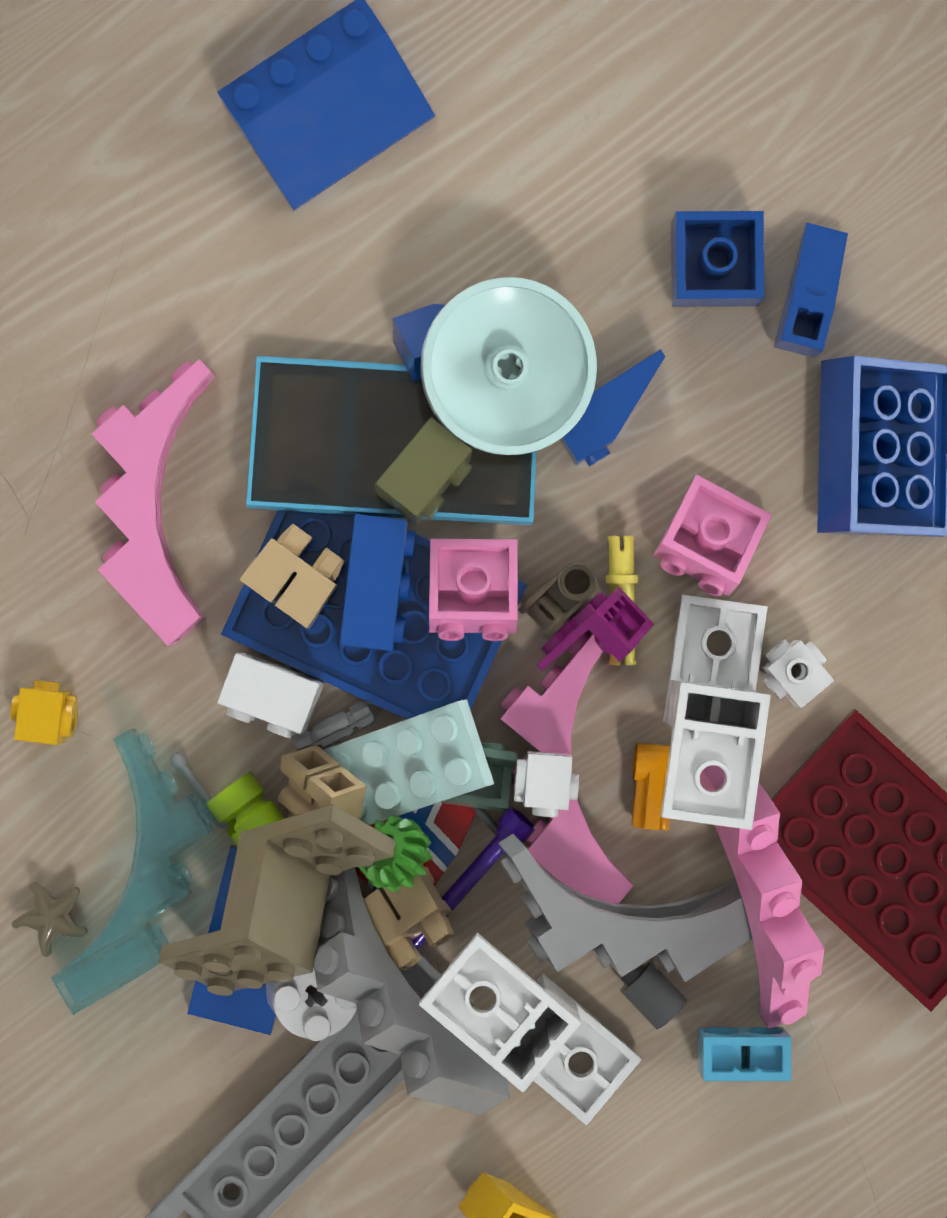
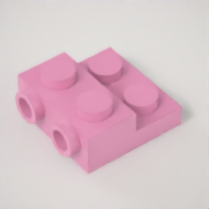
M696 474L653 556L661 560L660 566L669 574L682 576L686 573L699 580L698 586L705 593L712 596H721L724 593L730 596L740 584L772 514Z
M430 539L429 632L438 633L440 639L447 641L460 640L464 638V633H482V638L485 640L502 641L508 638V633H517V539Z

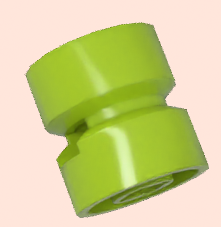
M251 771L205 803L219 823H228L227 835L236 847H238L241 832L286 819L273 800L264 801L262 796L265 789Z

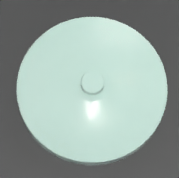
M505 277L490 279L477 283L456 295L440 310L433 320L424 340L421 354L423 389L437 419L463 443L492 454L518 455L531 453L561 439L578 423L585 413L596 383L597 357L595 345L581 314L557 291L544 284L524 278Z

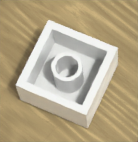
M246 652L236 653L217 703L227 707L225 712L227 716L247 723L254 721L255 718L269 722L266 730L291 738L296 733L301 734L308 729L325 682Z

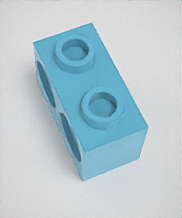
M698 1027V1072L703 1081H791V1036L784 1027H772L769 1029L767 1027Z

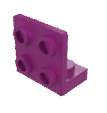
M619 586L608 596L601 591L541 647V650L546 655L536 666L541 671L546 669L588 630L594 634V639L600 649L609 655H613L620 662L637 646L654 623Z

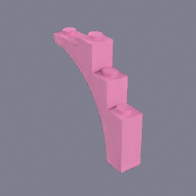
M200 359L194 364L187 361L172 374L171 379L174 382L162 393L156 390L139 405L142 411L137 416L125 405H122L119 409L113 406L97 419L95 424L98 428L92 433L95 439L126 471L122 477L118 473L113 475L99 488L98 491L102 495L95 503L129 539L126 544L118 541L110 547L102 556L105 563L97 570L167 646H175L205 618L185 591L172 564L163 531L161 504L165 464L176 431L193 402L216 378Z
M585 632L567 649L573 656L563 668L557 664L551 668L540 682L545 688L540 695L528 685L522 691L515 686L499 705L504 710L500 719L534 746L538 752L571 755V733L578 699L591 668L603 652L597 645L593 633L588 635ZM527 753L521 759H526ZM516 766L512 770L514 775L516 774ZM569 800V810H558V817H549L546 822L539 818L535 822L533 827L535 831L526 840L529 842L526 848L536 862L561 883L583 895L619 904L634 886L609 860L591 834L578 800Z
M716 765L707 766L700 774L701 786L708 791L719 789L725 780L723 770ZM758 783L752 830L714 825L733 869L746 910L758 965L760 1017L769 1029L780 1024H792L801 1017L806 1016L810 982L816 977L821 976L825 948L799 909L802 879L777 843L780 812L761 784Z

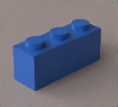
M355 514L340 645L394 651L395 643H403L406 617H398L400 599L408 600L411 574L403 573L405 556L413 557L416 531L408 530V520Z

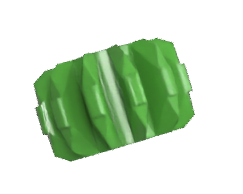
M390 815L386 823L375 820V829L395 840L393 857L373 862L371 866H358L360 871L377 888H386L390 892L394 891L396 893L399 892L402 885L414 888V877L417 874L426 875L422 867L423 863L433 859L430 851L427 850L431 841L422 832L420 826L411 819L405 818L403 820L399 816Z

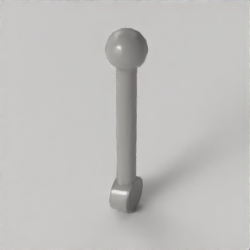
M181 752L174 753L170 759L171 765L182 771L203 802L207 803L212 798L187 765L186 755ZM213 817V823L216 827L225 828L228 826V823H219Z

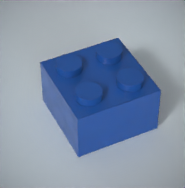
M676 211L671 221L672 307L758 306L764 299V211Z

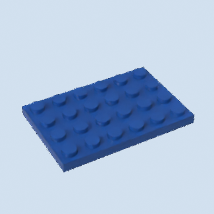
M292 478L286 491L330 495L295 478ZM277 510L257 556L271 538L277 541L284 531L292 524H295L313 537L299 556L301 559L313 566L324 549L328 548L346 561L339 577L335 581L338 587L320 611L311 628L307 629L275 606L276 603L269 602L244 584L221 635L405 719H410L467 699L471 710L502 641L485 640L482 638V633H464V638L460 640L447 641L440 639L438 633L429 632L430 540L415 534L413 557L405 556L403 573L411 574L408 600L400 599L398 617H406L403 643H395L394 651L340 645L355 515ZM295 573V575L292 577V579L290 580V582H289V583L287 584V586L284 588L285 590H286L287 587L290 585V583L293 581V579L295 578V576L297 575V573ZM518 581V605L527 588V584Z

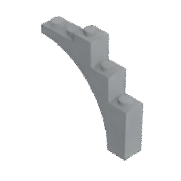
M514 834L499 842L501 849L506 855V858L500 861L511 881L514 884L521 881L527 893L521 896L525 906L532 915L531 918L524 922L532 934V937L527 939L526 942L540 963L547 959L557 972L592 950L604 968L611 964L621 977L656 956L660 965L667 973L674 970L686 982L752 939L751 929L736 878L707 893L678 902L647 906L615 904L583 895L554 879L536 862L527 848Z
M355 868L344 870L338 875H330L320 929L322 945L317 948L314 959L318 992L356 1003L363 1044L400 1055L408 1096L476 1115H481L509 1099L510 1092L507 1079L419 1006L421 998L408 984L389 956L372 923L361 894Z

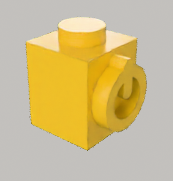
M34 680L33 687L20 688L19 695H14L10 710L11 720L16 721L14 740L53 745L65 743L66 737L72 738L75 733L78 719L77 696H71L69 691H60V683L53 681Z

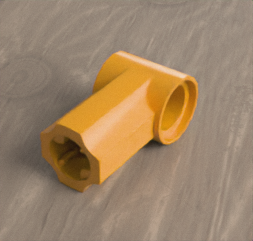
M636 742L633 759V781L636 782L631 818L632 827L650 830H669L670 818H663L660 815L670 745Z

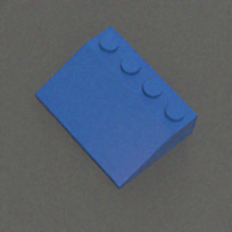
M365 0L353 1L217 91L223 106L293 211L435 117L433 110L393 42Z
M848 356L821 361L817 533L947 537V365L863 356Z

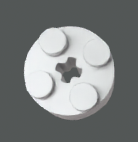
M314 968L312 973L295 976L293 980L288 982L274 981L266 983L267 1001L281 1024L291 1033L312 1041L324 1040L326 1037L343 1029L352 1019L357 1009L356 1003L318 992V990L313 995L307 993L305 990L309 985L317 988Z

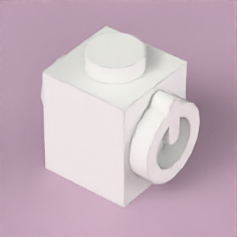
M527 751L526 759H517L514 801L523 802L524 807H532V815L558 817V810H569V800H577L579 789V774L571 773L573 757L570 754Z

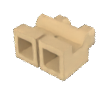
M292 524L281 534L277 541L272 538L239 580L269 602L276 603L275 606L305 628L310 629L319 616L320 611L338 587L335 581L339 577L346 561L328 548H325L313 566L308 564L299 556L313 537L295 524ZM295 573H297V575L295 576V578L293 579V581L290 583V585H289V586L287 587V589L285 590L284 588H285V587L287 586V584L290 582V580H291L292 577L295 575Z
M317 745L282 755L280 771L289 778V786L280 792L277 800L289 810L288 818L334 804L360 820L367 788L364 783L343 766L340 767L336 760Z
M424 866L422 867L426 875L417 874L414 877V888L402 885L398 893L390 892L386 888L384 890L378 888L363 899L381 941L399 970H408L422 958L412 942L421 933L426 938L430 947L435 948L454 937V932L446 917L452 910L441 899L433 885L435 880L428 867Z

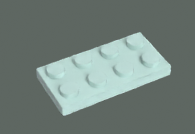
M467 699L448 704L323 750L336 760L340 767L343 766L367 786L360 820L369 826L375 824V820L385 821L388 820L390 815L400 816L494 784Z

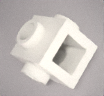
M784 639L765 655L769 662L761 667L768 675L763 681L779 700L786 696L792 705L797 708H803L835 681L822 666L827 661L826 658L810 641L806 645L801 640H794L789 644ZM794 664H797L799 668L796 677H793L791 674V668Z

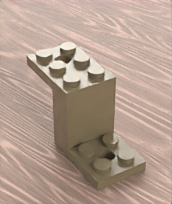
M334 804L241 832L221 930L162 945L158 962L175 970L174 974L187 980H196L206 985L209 992L221 996H229L233 994V991L245 988L258 989L263 984L274 981L288 982L293 980L295 976L312 973L330 875H338L344 870L358 866H371L373 862L393 857L395 840Z

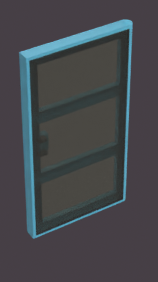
M257 356L255 362L256 375L247 509L406 518L375 493V483L431 417L441 424L427 401L422 379L413 382L406 366L399 364ZM467 445L472 449L471 459L468 463L473 467L458 487L451 483L443 492L441 497L445 499V502L430 520L532 526L537 451L518 455H499L483 452Z

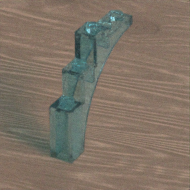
M135 728L127 730L113 739L127 768L136 808L137 838L129 879L121 901L102 933L79 957L51 977L72 1015L161 964L158 962L162 945L169 944L160 926L157 924L152 926L149 920L184 900L192 893L188 887L192 884V879L187 869L180 861L174 863L171 856L214 830L211 822L215 820V817L205 805L207 802L203 798L197 800L193 793L180 801L176 799L174 794L179 790L174 779L166 769L163 771L159 770L152 758L157 754L154 745L146 733L138 734Z

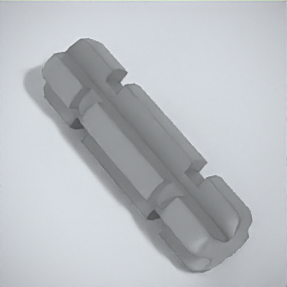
M360 701L349 707L350 712L345 713L343 710L313 725V731L309 732L307 729L301 734H296L293 737L296 750H302L314 745H322L323 748H326L354 734V728L359 727L361 730L373 724L375 717L368 703Z

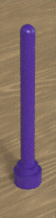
M510 806L499 818L500 825L496 828L498 834L441 897L452 911L504 853L499 842L514 834L521 842L525 843L535 831L534 825L515 808ZM422 933L412 940L417 950L426 942V938Z

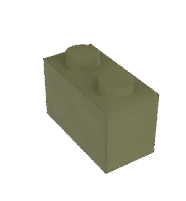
M431 417L375 483V493L414 525H417L423 516L430 520L445 502L441 495L452 483L458 487L471 471L473 466L468 462L471 459L472 449Z

